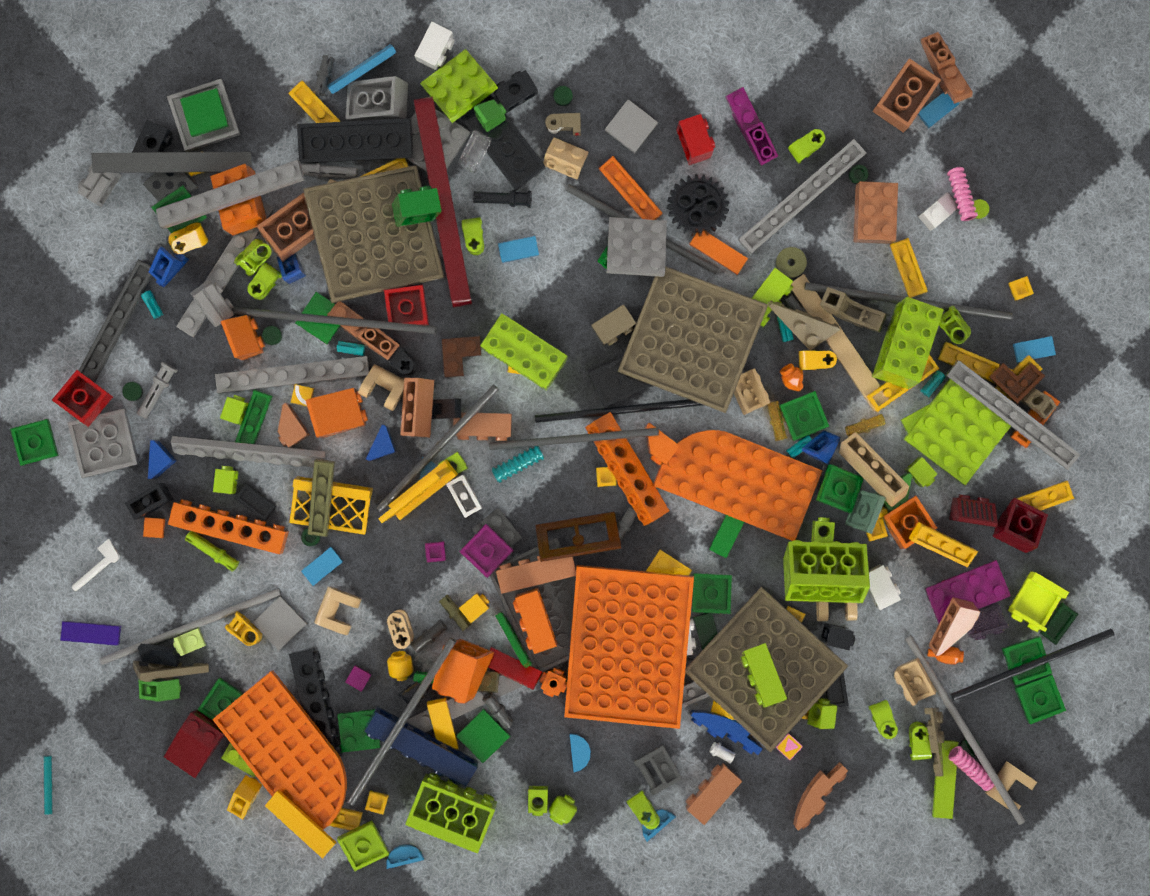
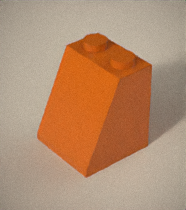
M355 388L306 399L316 437L325 438L366 426L365 421L368 420L367 412L365 409L362 410L360 404L363 402L362 395L358 394Z
M458 639L435 675L432 689L438 691V694L454 698L458 703H466L474 699L494 652L466 640Z

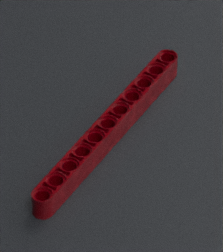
M433 96L415 99L414 105L429 184L432 189L437 188L442 211L436 218L452 305L453 308L470 305L472 302Z

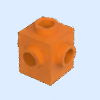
M555 667L553 670L548 669L547 673L543 671L539 682L542 683L541 689H543L544 694L553 697L554 695L559 696L560 692L564 693L567 687L566 675H563L564 671ZM552 680L557 682L555 687L550 685Z

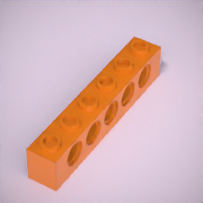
M611 412L585 427L588 434L622 431ZM626 438L593 441L599 454L602 455L607 463L608 469L617 480L618 486L623 490L629 504L632 505L638 519L644 526L654 522L670 511L656 487L653 486L652 480Z
M183 499L180 502L173 503L168 525L279 555L284 552L289 531L284 530V526L273 524V527L267 526L266 521L255 519L254 522L248 521L247 516L236 514V517L229 516V512L218 509L217 512L210 510L211 507L202 504H199V507L192 506L191 501ZM191 511L195 512L196 514L195 521H191L189 519V513ZM209 516H212L215 520L212 527L207 523ZM228 521L233 523L232 531H228L225 527ZM246 526L252 529L250 536H246L244 533ZM264 531L270 533L271 538L269 541L263 539L262 534Z

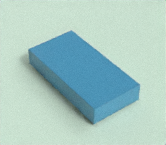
M943 92L920 110L918 116L929 129L960 103L954 104L950 96Z
M535 236L498 243L502 263L539 256Z
M1052 336L1013 344L1017 363L1021 362L1027 355H1030L1032 359L1056 355Z
M330 547L301 572L314 586L344 561Z

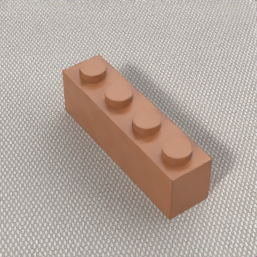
M537 556L538 560L531 562L528 558L518 561V565L511 566V563L500 565V569L496 570L501 594L576 576L573 557L540 562V556Z

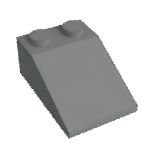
M396 76L349 83L347 85L346 120L405 119L407 115L408 83Z

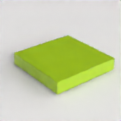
M372 820L337 837V841L354 871L389 855L386 844Z

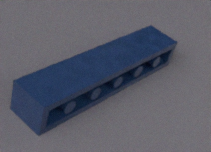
M377 706L367 722L364 732L371 739L385 742L399 717ZM408 722L405 723L390 749L395 748L401 751L400 753L407 758L412 757L417 760L421 766H428L434 769L436 774L449 777L454 784L459 786L463 785L466 787L478 768V761L437 740Z

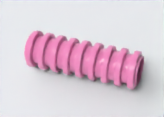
M956 167L949 170L947 175L950 176L949 181L952 182L950 186L953 187L952 192L955 193L954 198L957 199L955 203L958 204L957 209L960 210V220L969 221L976 218L978 214L975 212L976 207L973 206L974 201H972L973 197L970 195L971 190H968L969 184H966L968 180L965 178L966 173H963L964 168Z
M957 746L950 751L949 760L953 761L959 769L965 772L984 791L994 787L983 766L975 761L971 755L967 754L962 747Z

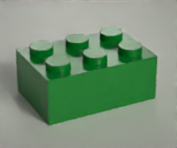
M424 186L419 188L420 191L412 192V189L401 190L392 203L396 227L434 221L442 212L437 188L432 189L431 186Z

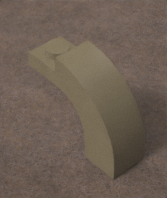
M827 287L820 304L824 310L835 317L880 333L887 316L886 313L861 305L851 300L846 293Z

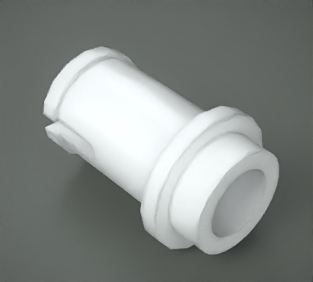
M714 742L710 748L712 756H718L729 764L733 761L736 754L721 746L720 742Z

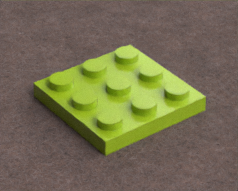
M466 49L420 83L430 97L433 96L434 102L451 123L455 122L498 89L495 82Z

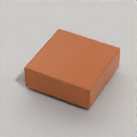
M145 517L143 537L164 538L165 519Z

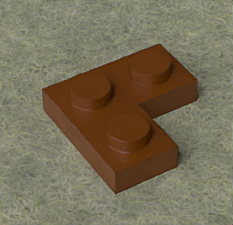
M480 336L442 339L445 378L464 376L463 357L482 356Z
M1001 363L988 377L1014 403L1018 404L1045 375L1032 363H1029L1018 375L1014 374L1004 363Z

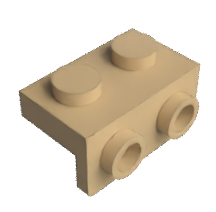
M553 138L546 151L543 163L552 170L578 179L589 152Z
M755 368L741 374L734 391V396L743 415L770 404L768 393L764 389L761 378Z
M918 658L896 668L894 678L897 684L902 686L904 696L908 702L910 701L912 706L917 705L918 701L936 694L937 691Z

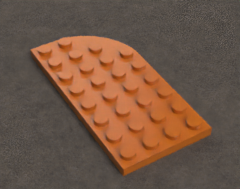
M705 430L684 437L677 442L680 447L666 465L661 463L653 486L791 541L796 540L822 473L820 469L720 430Z
M273 670L212 720L271 796L280 790L324 830L337 818L344 804L347 791L345 767L337 751Z

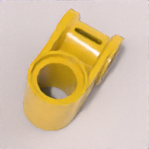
M193 223L171 233L168 241L174 253L184 254L206 245L208 238L201 223Z
M799 351V369L801 370L827 369L833 367L837 362V357L832 351ZM826 354L828 355V358L832 359V361L829 362L828 365H826V362H823L822 360L826 357Z
M237 611L233 620L225 625V629L230 634L237 637L247 646L258 644L262 640V633L241 612ZM250 631L254 632L256 636L255 641L249 639L248 634Z

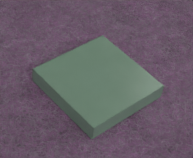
M860 490L852 514H848L845 525L872 534L886 498Z

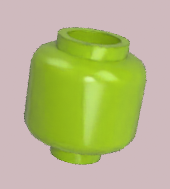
M569 795L564 797L557 796L549 807V813L551 814L549 817L559 825H563V823L568 824L577 812V807L574 804L575 800Z

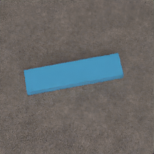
M389 44L328 84L327 87L332 94L336 93L394 55L396 52L394 47Z

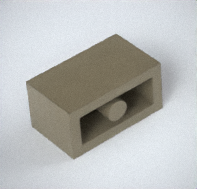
M623 304L592 324L591 327L603 346L606 344L611 346L618 341L617 337L621 334L626 336L633 332L636 322Z

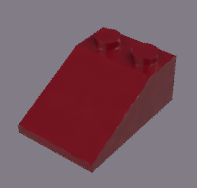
M196 709L189 714L179 729L164 758L196 778L225 735L213 720Z

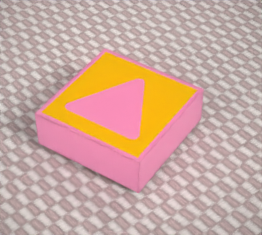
M789 733L776 746L789 760L803 747Z

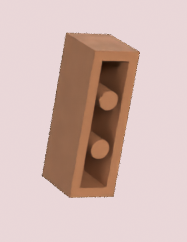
M404 378L401 436L430 438L434 380Z
M461 412V418L466 414L465 412ZM476 413L455 436H457V440H469V436H477V440H488V437H496V441H507V437H511L512 414ZM453 418V426H454L461 418Z
M724 763L721 766L716 765L711 771L712 776L709 780L704 779L698 788L700 790L696 795L691 794L686 800L687 811L703 825L709 821L742 782L741 778Z

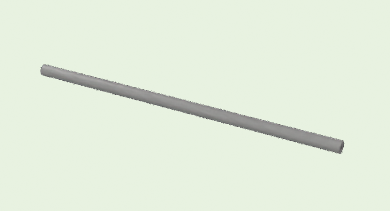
M911 635L908 636V638H905V641L915 657L920 660L937 693L1018 825L1023 824L1025 819L913 637Z

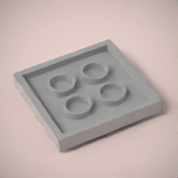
M222 79L167 96L186 152L241 135ZM217 88L229 127L192 137L180 99Z
M436 110L447 169L471 132L456 122L451 123L444 114ZM415 111L411 117L413 158H407V160L427 172Z
M609 217L607 273L664 277L667 221Z
M123 408L99 414L89 427L79 420L68 422L81 478L139 465L126 409Z

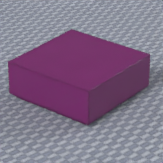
M444 541L425 543L427 563L446 561Z
M355 665L345 683L362 692L372 674Z

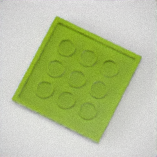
M949 379L903 440L963 485H966L1011 426Z

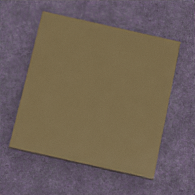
M417 165L303 188L331 303L444 278L431 222L396 227L392 203L396 196L400 194L401 190L412 189L413 192L420 191L419 188L422 187Z
M665 266V276L654 277L618 372L726 413L768 304Z
M760 587L685 668V673L764 748L772 752L845 671L848 665L765 589ZM764 643L767 645L787 700L766 708L758 705L755 694H757L756 688L750 685L748 680L749 670L744 668L741 661L743 651Z

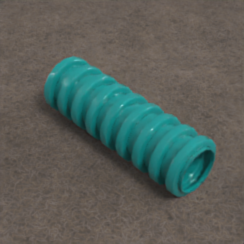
M539 446L530 447L529 451L525 450L523 454L519 453V456H513L512 460L508 459V462H502L501 466L498 464L497 468L493 467L492 473L497 482L501 483L502 479L506 480L508 476L512 477V474H518L517 471H523V468L527 469L529 465L533 466L534 462L538 463V460H544Z

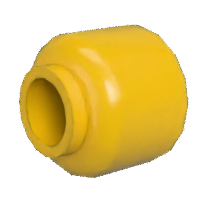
M405 651L393 652L387 660L390 677L397 679V681H404L412 675L414 671L412 658Z

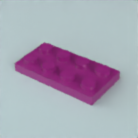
M997 560L924 588L938 624L952 597L973 602L980 609L1011 596Z

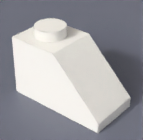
M947 192L918 217L931 231L957 209L958 204L955 203V200Z

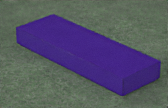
M62 621L60 641L118 646L120 644L121 626Z

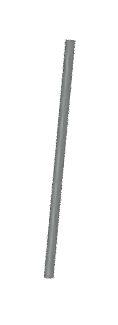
M279 588L116 651L99 659L100 663L104 665L139 651L138 647L141 643L155 645L235 614L237 611L240 612L281 596V592H279Z

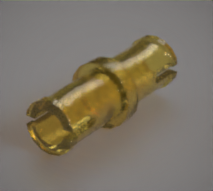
M778 401L767 404L771 419L769 423L773 427L775 441L787 439L783 424L785 420L781 415Z
M879 414L868 419H860L858 423L845 426V431L848 437L855 432L857 434L869 433L871 429L884 426L886 422L883 415Z

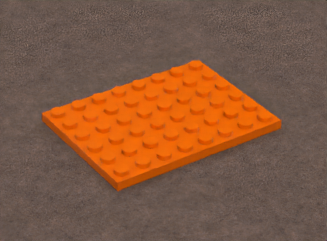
M577 565L564 717L680 729L694 576Z

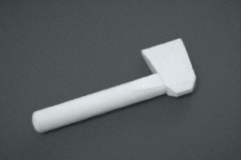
M110 539L97 548L105 558L72 585L74 591L82 588L111 562L115 563L119 560L120 555Z

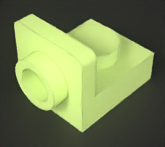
M197 628L175 637L173 646L176 648L177 653L183 656L206 646L200 629Z

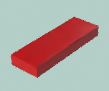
M492 647L490 648V651L494 652L488 666L489 669L534 690L542 675V671L531 666L525 668L519 660Z

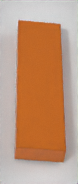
M614 156L599 167L601 173L641 219L656 220L663 214Z

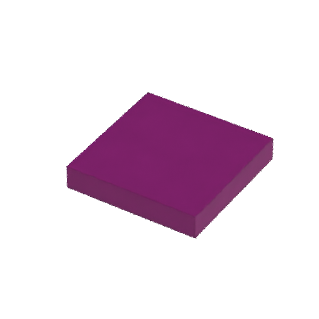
M485 524L459 552L488 578L514 549L489 525Z

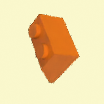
M244 315L221 321L234 358L245 360L264 353L263 347H265V343L262 337L257 335L256 329H258V325L254 318L251 319L250 316Z
M647 423L645 429L656 427L651 423ZM660 430L658 436H646L648 453L652 455L650 459L657 465H661V463L666 465L680 447Z
M916 495L883 516L890 534L900 549H906L915 543L909 539V536L918 522L937 529V526Z

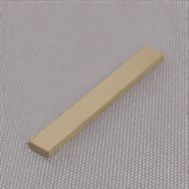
M804 274L793 281L791 285L794 288L791 291L801 306L806 309V313L813 317H820L827 323L838 324L832 314L821 307L822 300L817 292L804 290L805 283H810ZM839 326L840 330L825 341L833 353H835L837 359L867 403L875 411V408L866 396L879 388L880 385L872 377L873 374ZM884 390L873 396L878 406L889 399L884 396Z

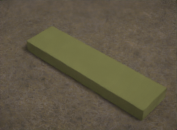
M314 460L308 526L309 535L328 536L335 461Z

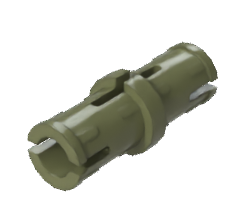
M448 594L439 601L449 614L448 617L453 619L462 631L472 624Z

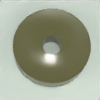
M796 247L783 249L776 258V268L788 278H795L801 275L807 265L805 254ZM789 259L794 260L793 266L788 264Z

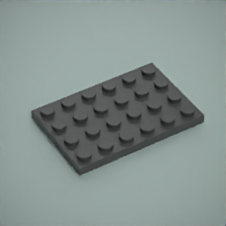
M557 537L548 541L549 550L562 548ZM538 546L500 565L511 563V566L519 564L518 561L528 558L530 562L538 560ZM495 570L490 575V578L522 646L532 662V667L543 672L569 660L576 577L573 576L501 594ZM538 587L557 640V647L534 654L533 649L530 651L526 643L528 635L526 631L523 632L519 621L522 617L520 612L516 613L513 602L517 594Z

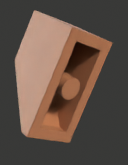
M283 404L277 431L280 435L278 439L284 447L292 448L310 436V433L290 404Z

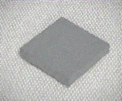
M627 100L605 128V131L635 154L657 126L658 122L630 100Z
M280 596L253 624L278 650H281L307 622Z

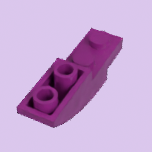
M744 87L726 95L725 98L733 112L732 116L760 165L778 157L763 123L759 121Z

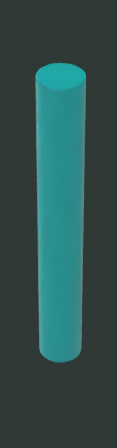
M44 756L45 815L53 814L52 756Z

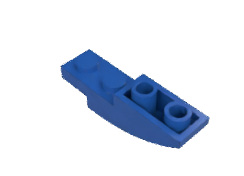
M691 710V720L698 726L702 724L708 728L707 732L713 737L719 736L723 738L728 733L727 737L735 743L737 741L743 744L742 748L748 753L752 754L754 752L759 755L762 751V747L748 737L750 733L736 720L711 711Z

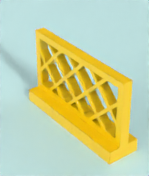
M447 459L391 502L388 505L391 509L378 518L379 521L383 523L395 515L399 520L403 519L454 479L458 473Z
M297 476L293 480L294 490L289 523L309 526V521L306 520L309 519L310 512L304 505L311 500L313 478ZM333 482L332 495L335 497L331 499V503L337 512L330 516L329 529L365 535L373 488ZM298 490L306 491L310 498L302 503L298 498ZM344 497L348 504L340 509L334 502V499ZM365 500V508L359 512L353 505V502ZM350 505L356 515L348 520L342 510ZM302 508L307 514V517L303 520L295 519L296 510ZM338 513L345 520V523L341 526L335 525L331 520ZM358 516L363 522L362 529L354 528L350 521Z

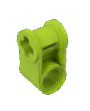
M814 129L788 147V150L798 164L822 146L825 141V134L822 130ZM813 136L815 138L819 137V141L812 142Z
M481 217L461 220L466 248L470 254L480 255L484 251ZM475 241L478 244L477 249H473L472 247L473 242Z
M255 239L244 251L238 254L234 263L237 266L240 265L246 271V275L251 276L271 256V248L262 239ZM260 246H264V250L261 253H257V249Z
M265 262L249 283L248 293L254 299H264L276 285L277 279L282 277L281 272ZM254 288H260V290L262 291L258 293L254 290Z
M950 306L949 310L942 314L939 326L946 332L952 342L956 344L964 343L970 336L971 329L954 306ZM956 330H962L965 336L959 337Z
M884 700L868 706L872 712V719L876 724L878 732L886 739L895 738L898 728L888 701ZM886 725L892 727L891 729H889L890 733H886L884 731L886 730Z
M913 722L909 727V747H911L912 754H910L911 760L932 759L928 729L921 722ZM921 729L920 735L917 736L916 733Z
M643 790L626 801L639 822L647 829L653 830L659 826L660 818L654 810L651 801L644 795Z

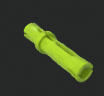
M190 531L187 534L185 540L213 558L214 562L224 565L232 572L238 567L240 562L227 554L226 550L216 547L196 532Z

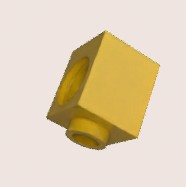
M477 592L471 599L461 605L459 609L468 621L472 623L490 608L488 605L490 601L484 594L480 595Z

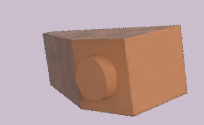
M952 597L929 643V647L936 656H940L972 629L980 614V611L973 602Z

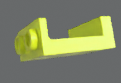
M1030 572L1007 611L1012 613L1011 617L1018 622L1024 620L1029 623L1027 627L1037 633L1039 630L1046 632V623L1061 598L1066 599L1069 592L1038 573Z

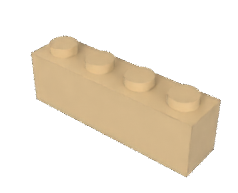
M856 432L841 443L839 454L879 495L886 498L885 501L891 507L907 495L910 486Z

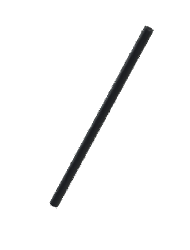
M685 399L535 415V422L604 416L609 412L615 415L701 406L702 404Z
M1110 628L951 693V698L953 701L1105 640L1114 636V631Z

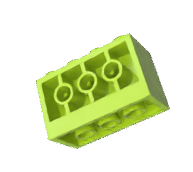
M905 297L894 308L872 377L906 389L919 384L944 309L910 297Z
M501 313L480 345L484 351L546 391L568 359L567 355L503 313Z
M800 540L788 542L783 558L785 601L864 602L870 588L867 544H860L859 542L840 543L837 541L831 543H822L820 541L802 542Z
M436 773L425 774L405 825L478 854L495 812L497 801L489 794H484L483 796L477 794V791L471 787L464 789L454 784L451 780L447 782L441 780V776Z

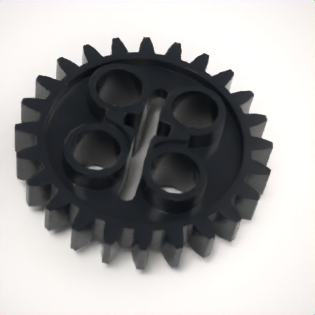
M695 174L692 180L688 175L687 182L680 179V185L675 183V190L670 191L672 197H668L667 202L671 204L667 205V209L672 211L669 212L668 216H674L672 224L679 223L677 229L684 227V234L690 230L691 236L694 235L695 231L698 232L699 237H701L702 231L709 235L710 229L715 232L717 229L716 225L721 227L722 221L726 220L727 216L724 214L729 212V209L726 208L729 205V201H725L728 194H722L724 187L718 189L719 182L717 181L713 184L712 177L707 181L704 174L701 179ZM697 189H702V190H704V191H705V195H703V196L698 195V194L696 193V190H697ZM712 196V198L704 201L707 197ZM683 199L687 200L689 205L684 206L680 201ZM695 202H696L697 204L702 203L701 208H700V206H696V207L693 209V207H694V205H695ZM707 205H713L716 210H708ZM691 216H699L700 221H693Z

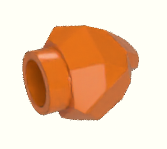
M792 363L784 366L780 370L782 383L791 390L801 391L803 388V371L798 367H794Z

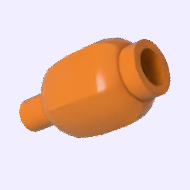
M951 646L940 656H936L931 649H928L927 656L935 657L941 663L956 665L959 662L963 663L964 651Z

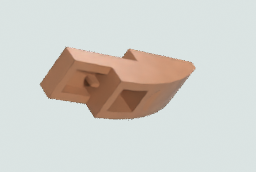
M939 32L922 38L921 44L934 75L941 79L939 85L944 94H948L954 104L972 97L973 91L955 65L956 59Z
M341 301L337 302L327 315L363 319ZM340 325L345 331L386 360H389L400 346L377 328Z
M840 762L827 775L820 770L807 786L799 801L793 824L798 831L801 828H806L811 822L810 819L815 814L819 815L824 810L826 803L821 797L823 795L827 796L837 782L840 783L845 779L848 770Z

